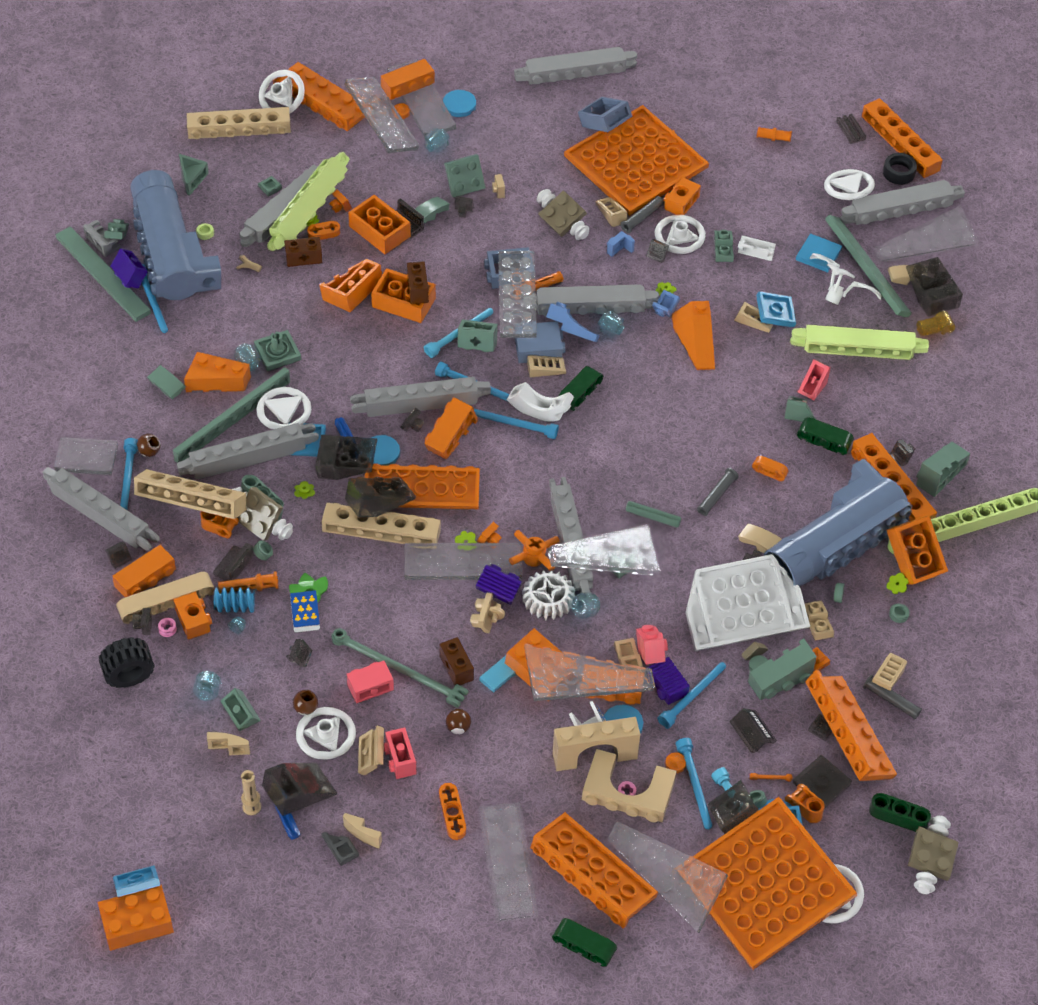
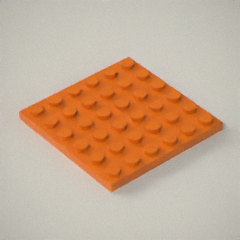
M644 105L631 111L633 117L609 132L598 131L564 151V157L608 197L618 202L627 211L629 216L643 208L656 196L661 197L673 190L675 183L679 182L683 177L689 180L709 168V162ZM667 131L669 133L658 137V132ZM672 136L677 139L676 144H669V140H673ZM663 139V141H667V144L660 145L659 140Z
M780 797L774 799L676 868L678 874L752 970L857 897V892Z

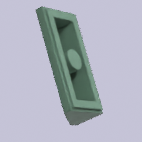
M234 688L221 700V703L239 731L261 721L241 690Z

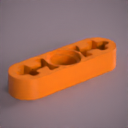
M444 783L439 788V799L447 833L451 839L460 840L466 835V823L458 790L454 784ZM446 790H449L451 793L452 801L448 802L447 794H445ZM449 808H456L458 813L451 816L446 811ZM455 821H457V826L460 829L459 833H456L454 830Z

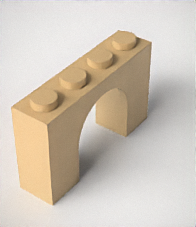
M636 717L554 729L553 758L556 771L576 769L578 756L582 751L602 744L614 747L615 754H617V762L637 759L640 731Z
M596 749L583 788L582 800L589 805L598 804L605 806L611 811L619 810L626 812L627 815L632 817L641 816L650 822H663L677 771L656 766L652 782L645 792L639 795H625L617 791L610 780L616 764L617 754Z

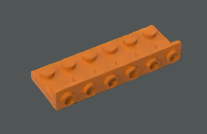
M300 62L295 63L288 69L298 74L304 83L305 93L301 104L308 106L313 112L321 114L326 120L332 121L338 128L349 131L372 112V107ZM288 76L275 78L273 84L282 82ZM292 78V97L296 99L298 85Z
M376 463L365 465L363 506L479 510L480 468L473 466L457 468L451 465L446 467H437L436 465L420 467L414 464L408 466H399L398 464L383 466Z
M815 670L805 683L859 781L894 778L897 773L843 676H822L819 670Z
M566 812L533 837L531 844L533 852L543 858L552 869L559 872L568 883L575 886L583 896L591 900L599 910L606 913L615 924H618L623 929L627 926L630 918L658 895L656 889Z

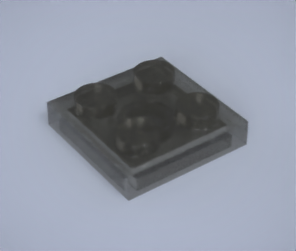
M822 754L793 779L795 786L804 784L811 792L822 799L825 805L824 809L852 783L849 777Z
M741 780L707 804L724 834L759 810L747 787Z

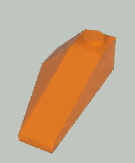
M691 301L672 313L673 329L678 334L682 345L686 348L697 370L715 369L709 301Z

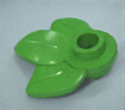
M303 573L298 584L289 585L290 593L316 591L318 603L321 595L328 589V580L324 576L315 581L307 573Z

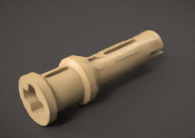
M246 770L241 774L244 792L241 800L243 811L247 815H256L261 810L260 794L256 791L255 775L250 770Z

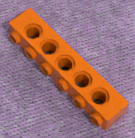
M879 98L864 105L862 118L898 153H905L914 158L917 163L916 171L923 178L929 177L941 170L943 159L940 155L933 151L886 103Z
M873 433L853 441L851 455L855 460L865 459L883 477L895 481L904 491L908 502L912 505V512L908 521L924 516H930V519L936 518L937 511Z

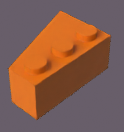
M365 259L348 268L347 273L341 276L337 274L334 276V280L326 284L324 282L319 284L322 299L351 312L375 288L382 276L381 265Z
M197 352L184 378L186 392L203 390V392H209V390H221V392L245 391L251 378L250 365Z
M453 397L451 402L446 404L443 415L436 420L432 432L428 433L425 438L424 444L427 450L447 460L460 444L458 442L462 435L466 436L469 433L468 427L472 423L476 424L478 422L473 407Z

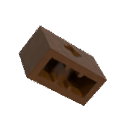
M320 237L284 240L287 267L323 263Z
M425 261L407 263L410 303H429Z
M456 637L440 643L439 656L453 684L463 685L473 681L474 667L459 638Z

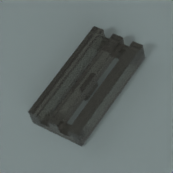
M849 114L848 117L844 115L843 118L837 117L836 122L850 144L866 140V135L853 114Z

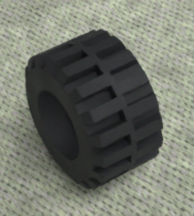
M134 637L114 641L112 644L107 645L106 649H103L99 655V663L105 681L111 687L127 688L142 683L150 677L155 668L146 641L140 638L134 639Z

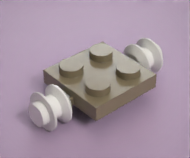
M549 189L538 193L537 202L539 204L542 203L544 208L538 215L557 234L562 237L570 230V234L575 235L576 240H583L588 236L589 227L584 226V222L580 221L587 214L586 211L564 190L557 197L555 194H551Z
M241 487L232 489L243 492ZM251 487L249 492H244L246 493V511L237 517L241 525L263 541L268 540L271 533L274 536L279 534L280 540L288 539L292 535L293 525L291 523L286 524L285 519L278 520L283 509L280 504L256 487Z
M944 816L932 817L928 830L920 826L916 830L908 866L923 871L916 874L918 881L914 883V887L922 894H929L935 891L933 884L937 883L936 877L948 881L951 876L959 842L946 837L949 834L947 829L950 828L951 823Z

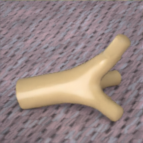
M245 255L239 257L243 264L236 267L237 270L250 268L257 272H260L262 269L261 265L248 260Z

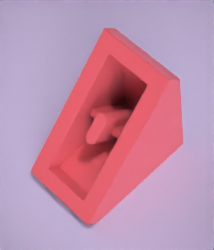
M813 359L798 393L815 400L828 382L830 367Z

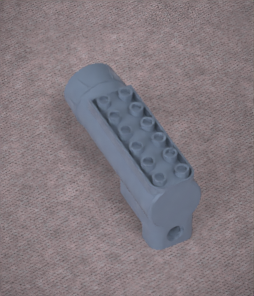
M150 170L136 176L130 186L134 206L133 213L136 218L133 220L134 229L138 230V243L142 244L140 245L141 255H145V269L148 268L149 270L147 273L148 281H152L150 285L152 295H155L156 298L163 297L168 300H182L196 292L221 289V266L218 255L203 257L196 231H186L178 202V195L170 175L160 170Z
M865 459L858 461L852 466V475L848 485L834 493L830 510L790 536L783 538L776 545L765 551L764 556L772 554L777 559L779 565L787 571V575L792 579L793 586L798 585L800 587L811 581L815 576L820 580L826 576H832L837 569L846 567L851 560L861 557L869 548H875L885 538L889 539L887 529L908 522L912 512V505L908 502L901 487L895 481L883 477Z

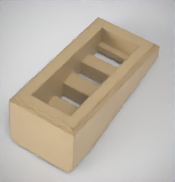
M611 197L596 201V205L612 227L619 226L622 221L627 220V211Z
M746 302L743 303L734 320L768 333L773 324L766 325L758 320L760 318L759 309Z
M527 356L530 377L566 374L563 358ZM556 363H559L560 368H556Z
M889 653L872 682L887 690H891L903 674L907 661Z

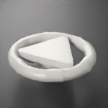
M278 70L270 74L263 81L259 90L261 107L270 108L265 100L266 97L269 100L289 107V114L300 106L305 93L304 83L298 74L290 70ZM288 76L282 82L274 83L271 86V90L265 94L271 81L277 77ZM292 78L298 85V95L293 104Z
M854 169L832 173L824 182L826 192L841 200L863 198L870 194L875 187V181L871 175ZM863 178L867 181L868 187L858 192ZM831 185L842 189V193L835 191Z
M671 215L665 217L655 228L657 243L672 253H691L700 248L705 241L706 233L704 227L690 216ZM673 222L665 242L661 230L664 226ZM687 223L697 228L699 237L688 229ZM696 241L688 247L673 246L675 244Z
M280 387L268 391L260 398L256 408L258 418L270 429H277L299 423L301 426L308 420L312 410L308 397L298 389L291 387ZM279 394H289V395L295 396V397H286V398L271 399V398H273L274 396L279 395ZM302 401L304 406L303 415L294 422L289 423L299 403ZM264 405H266L274 413L278 420H280L283 424L272 422L269 419H267L264 412Z
M334 707L317 708L313 713L304 715L296 729V741L302 751L313 758L323 760L334 759L346 753L353 745L356 736L355 725L351 717ZM319 715L337 716L332 719H322L317 725L304 730L314 717ZM340 719H342L348 729V738L337 749ZM303 734L331 751H316L308 746Z
M834 864L854 884L857 897H855L852 907L850 901L841 907L848 909L847 912L830 915L822 921L825 923L848 921L857 914L863 904L864 889L860 879L853 871L842 865Z

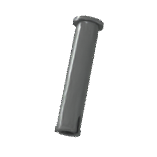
M656 196L628 220L622 221L620 224L622 230L628 234L631 233L634 227L664 205L663 199Z
M727 468L723 477L700 506L697 507V511L700 514L707 516L732 482L739 478L738 473L734 469Z
M873 675L868 677L863 685L864 689L868 688L913 717V719L919 716L922 708L914 705L893 690H887L873 683Z

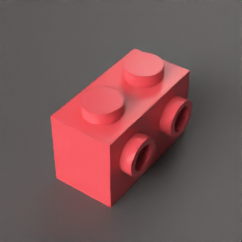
M644 625L642 628L636 629L638 652L645 664L666 662L665 651H668L667 640L663 638L662 632H659L656 626Z
M385 661L374 662L367 667L354 669L346 674L347 685L356 704L394 690L393 677Z
M406 728L385 732L384 753L390 757V760H388L390 772L395 773L396 779L416 775V760Z

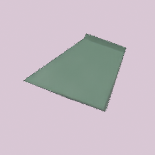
M179 154L182 180L187 195H191L209 174L208 164L205 161Z
M789 396L785 419L803 422L806 417L816 419L807 405V399Z

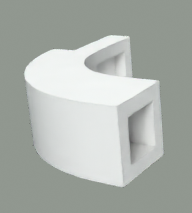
M524 382L513 388L507 401L523 414L543 421L553 422L560 420L563 413L570 409V403L574 396L568 392L555 398L545 397Z

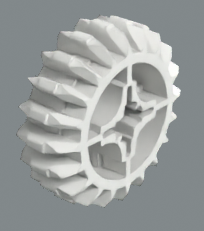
M543 570L541 575L536 572L534 577L530 576L528 581H525L522 590V601L525 604L526 610L530 609L531 615L537 612V618L544 615L545 620H547L548 616H551L554 620L556 615L562 618L563 613L568 614L569 608L573 607L575 588L572 586L571 580H567L566 575L561 577L560 572L553 574L552 570L549 573Z

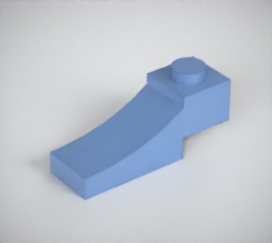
M558 301L556 304H550L546 317L563 323L562 331L593 342L598 341L600 335L580 325L570 315V309L566 308V304Z

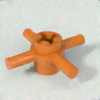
M520 530L515 531L514 536L524 546L523 552L509 558L510 564L514 565L524 560L528 566L537 567L543 564L549 571H553L556 566L545 556L546 549L560 542L559 537L554 536L546 541L539 537H530L528 539Z

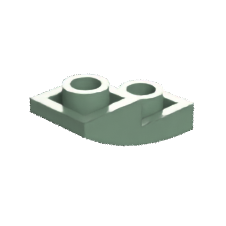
M435 197L425 201L415 208L414 211L423 217V223H426L427 221L435 220L436 213L449 210L450 204L439 197Z
M113 219V222L108 223V230L105 231L104 238L123 239L128 231L129 223H124L122 219Z
M714 230L716 262H733L732 231Z
M161 365L147 377L152 384L160 388L172 400L186 388L180 380Z

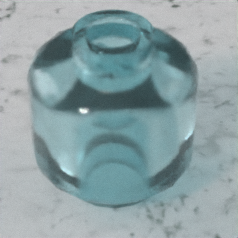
M434 128L425 136L426 144L424 146L429 152L440 153L449 145L450 137L443 128Z
M613 311L604 312L597 323L599 331L611 338L615 337L616 334L620 336L625 328L623 325L624 319Z
M244 343L235 349V361L249 364L250 371L259 367L258 364L261 361V357L254 345Z
M591 592L577 594L571 603L573 613L579 618H591L597 615L601 607L599 598Z
M212 671L198 673L193 686L195 696L203 701L215 699L219 694L221 686L220 677Z

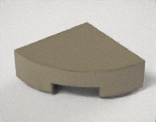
M753 642L742 653V657L745 660H750L754 656L764 654L768 651V648L765 644Z

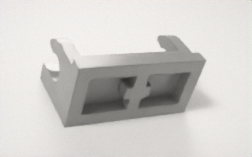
M98 220L88 225H83L85 237L104 257L121 248V245L117 244V239L104 238L105 230L102 226L94 229L96 225L100 224Z

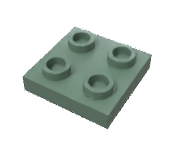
M478 154L444 163L452 197L485 188Z
M288 330L275 332V334L272 333L270 336L254 341V346L267 371L302 360L301 354Z

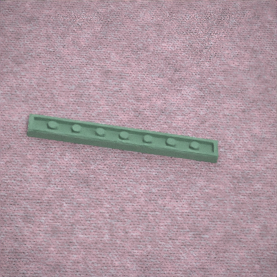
M828 215L825 218L826 222L895 314L909 317L912 314L842 220L839 217Z
M71 226L55 234L56 239L135 322L151 314V310L130 288L122 285L121 279L114 274V271Z
M284 367L173 449L174 461L178 463L189 458V452L202 449L257 408L260 398L265 393L288 385L290 383L289 370Z

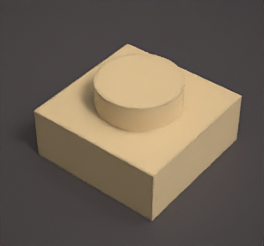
M502 174L495 175V182H492L493 193H496L498 198H505V185Z

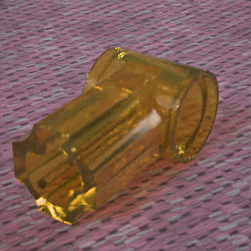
M941 311L933 318L917 321L916 324L920 336L939 332L945 335L947 332L952 333L956 328L947 311Z

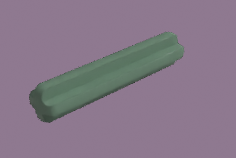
M628 501L626 505L627 512L674 527H679L681 523L680 516L633 501Z

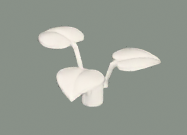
M813 253L810 256V259L827 261V266L832 269L826 300L838 305L842 296L845 297L853 287L866 288L875 293L881 300L882 295L879 291L856 281L843 292L844 288L839 286L842 276L848 275L852 278H855V276L847 270L840 269L838 263L821 254ZM835 275H839L836 284H834Z

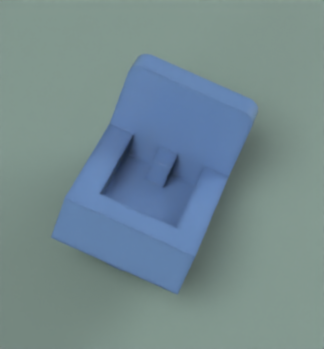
M621 231L607 242V254L613 257L623 248L632 253L635 240L630 235Z
M663 290L657 303L653 302L652 304L655 313L661 317L665 315L671 317L680 301V297Z

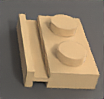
M377 725L375 730L371 729L359 737L358 773L361 775H367L375 770L378 764L383 765V727Z

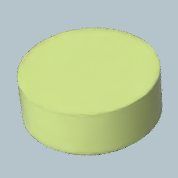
M206 223L200 224L196 228L197 237L202 240L212 238L214 235L213 226Z

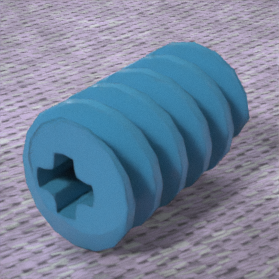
M215 587L213 598L214 610L217 607L218 612L221 613L225 607L226 612L229 613L231 608H233L234 612L237 613L239 608H241L242 612L245 613L248 607L250 612L253 613L255 609V590L251 593L250 589L247 588L246 592L243 593L241 587H239L238 592L235 593L234 588L231 587L230 592L227 593L226 588L223 587L222 592L219 593L218 588Z

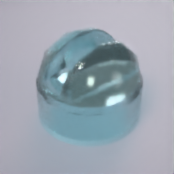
M235 617L228 623V627L232 632L241 634L246 627V622L242 617Z

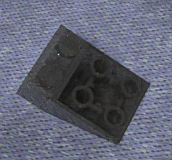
M939 257L906 266L918 303L927 317L960 308L963 293Z
M321 435L315 464L318 478L339 480L372 472L378 439Z
M399 477L349 478L345 500L358 517H377L416 499L408 485Z
M282 763L266 769L264 772L262 787L282 816L337 795L336 790L317 763Z

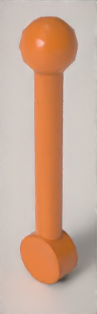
M751 773L750 780L782 779L790 782L793 776L791 774L758 775L757 773Z

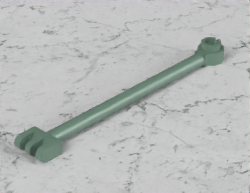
M341 628L335 629L331 635L332 642L335 645L348 646L378 662L385 661L388 667L448 696L446 702L457 708L460 706L459 701L463 702L464 696H467L469 693L466 688L458 684L451 689L350 639L347 636V632Z

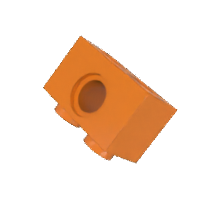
M683 177L679 182L675 183L673 190L665 195L664 209L675 215H685L700 197L701 185Z
M196 591L173 599L175 611L188 640L211 632L210 625L213 624L209 613H205L204 600L198 597Z

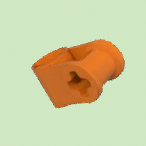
M203 511L200 513L201 527L204 530L227 539L231 537L234 526H237L239 523L238 518L232 519Z
M799 784L791 795L785 796L786 802L792 806L800 807L801 816L808 822L818 823L822 820L824 802L804 784Z

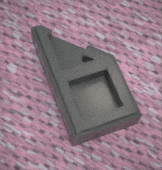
M327 832L321 833L322 838L340 866L359 857V853L349 837L333 836Z

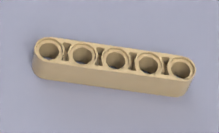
M199 572L119 600L116 606L123 623L129 624L130 621L135 622L149 617L150 614L155 615L167 611L168 608H175L173 602L175 598L195 591L199 598H205L206 595L211 596L214 594L215 588L208 573Z

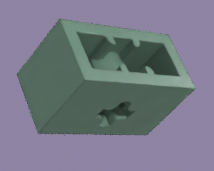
M462 319L458 327V347L466 350L476 349L483 352H493L497 345L498 324Z

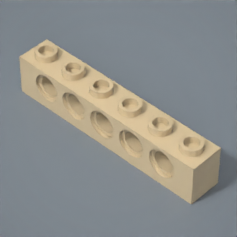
M289 107L187 113L188 138L200 139L291 133Z
M147 469L134 477V495L232 519L237 518L246 511V493Z
M326 503L322 518V532L433 549L437 548L441 531V520L435 518L385 512L377 509L360 508L358 506H346L338 503Z

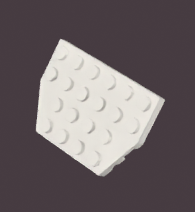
M772 554L701 568L695 571L686 609V617L695 651L810 627L801 588L798 585L793 586V581L787 575V571L779 565L777 559Z

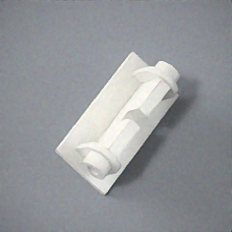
M742 236L738 244V253L772 261L776 244Z

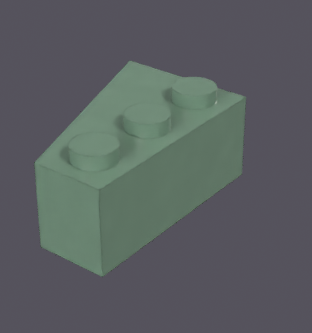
M954 442L943 446L942 449L922 462L916 476L918 478L916 485L935 497L968 464L970 453Z
M804 638L799 641L800 645L791 651L788 648L784 650L782 657L775 661L770 659L750 671L748 683L760 700L765 698L771 699L783 690L789 691L798 683L804 684L811 676L817 656Z

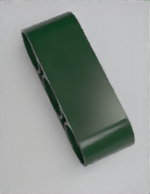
M587 365L560 392L559 396L570 392L574 396L570 403V410L575 411L576 409L574 408L579 407L586 399L585 397L589 396L597 388V384H601L604 375Z
M810 417L804 418L797 432V437L800 440L804 439L806 442L816 446H823L824 449L841 453L840 455L847 454L854 440V436L850 432Z
M884 793L875 794L869 807L872 817L916 832L919 826L927 829L931 819V813L925 807Z
M568 918L561 920L552 935V940L555 943L563 944V947L576 954L578 952L581 953L582 957L594 963L598 962L602 967H607L617 950V945L610 939Z

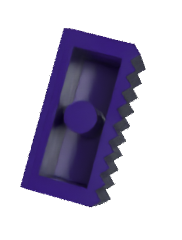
M121 248L110 266L114 274L121 279L122 285L127 288H140L141 282H143L144 277L148 273L132 251Z
M485 565L476 583V589L484 593H492L494 598L511 605L522 583L519 580L520 577L510 572L508 575L501 572L502 569L497 565Z
M666 657V662L654 663L648 666L646 679L650 685L655 686L660 700H665L670 705L684 698L689 693L690 685L676 668L670 657Z

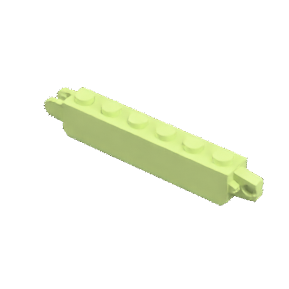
M340 152L335 157L325 159L320 163L269 228L272 238L267 244L268 250H279L284 247V240L297 239L296 236L307 227L306 223L316 215V210L325 204L327 196L335 191V186L345 178L344 174L348 170L346 165L350 158L344 152Z
M806 325V328H795L792 330V337L790 339L791 345L802 346L808 353L906 360L913 358L914 353H927L929 348V341L916 338L915 332Z

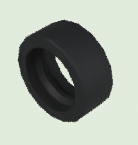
M905 153L891 154L884 162L883 175L891 183L898 185L908 184L915 177L917 163L914 158ZM903 165L907 167L909 171L897 172L894 171L891 168V166Z

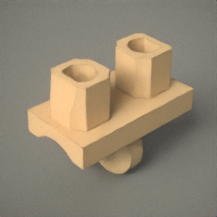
M486 593L485 598L476 600L475 608L480 614H472L470 619L472 626L481 628L484 633H490L492 623H496L497 620H501L505 616V611L501 609V604L493 600L492 593Z

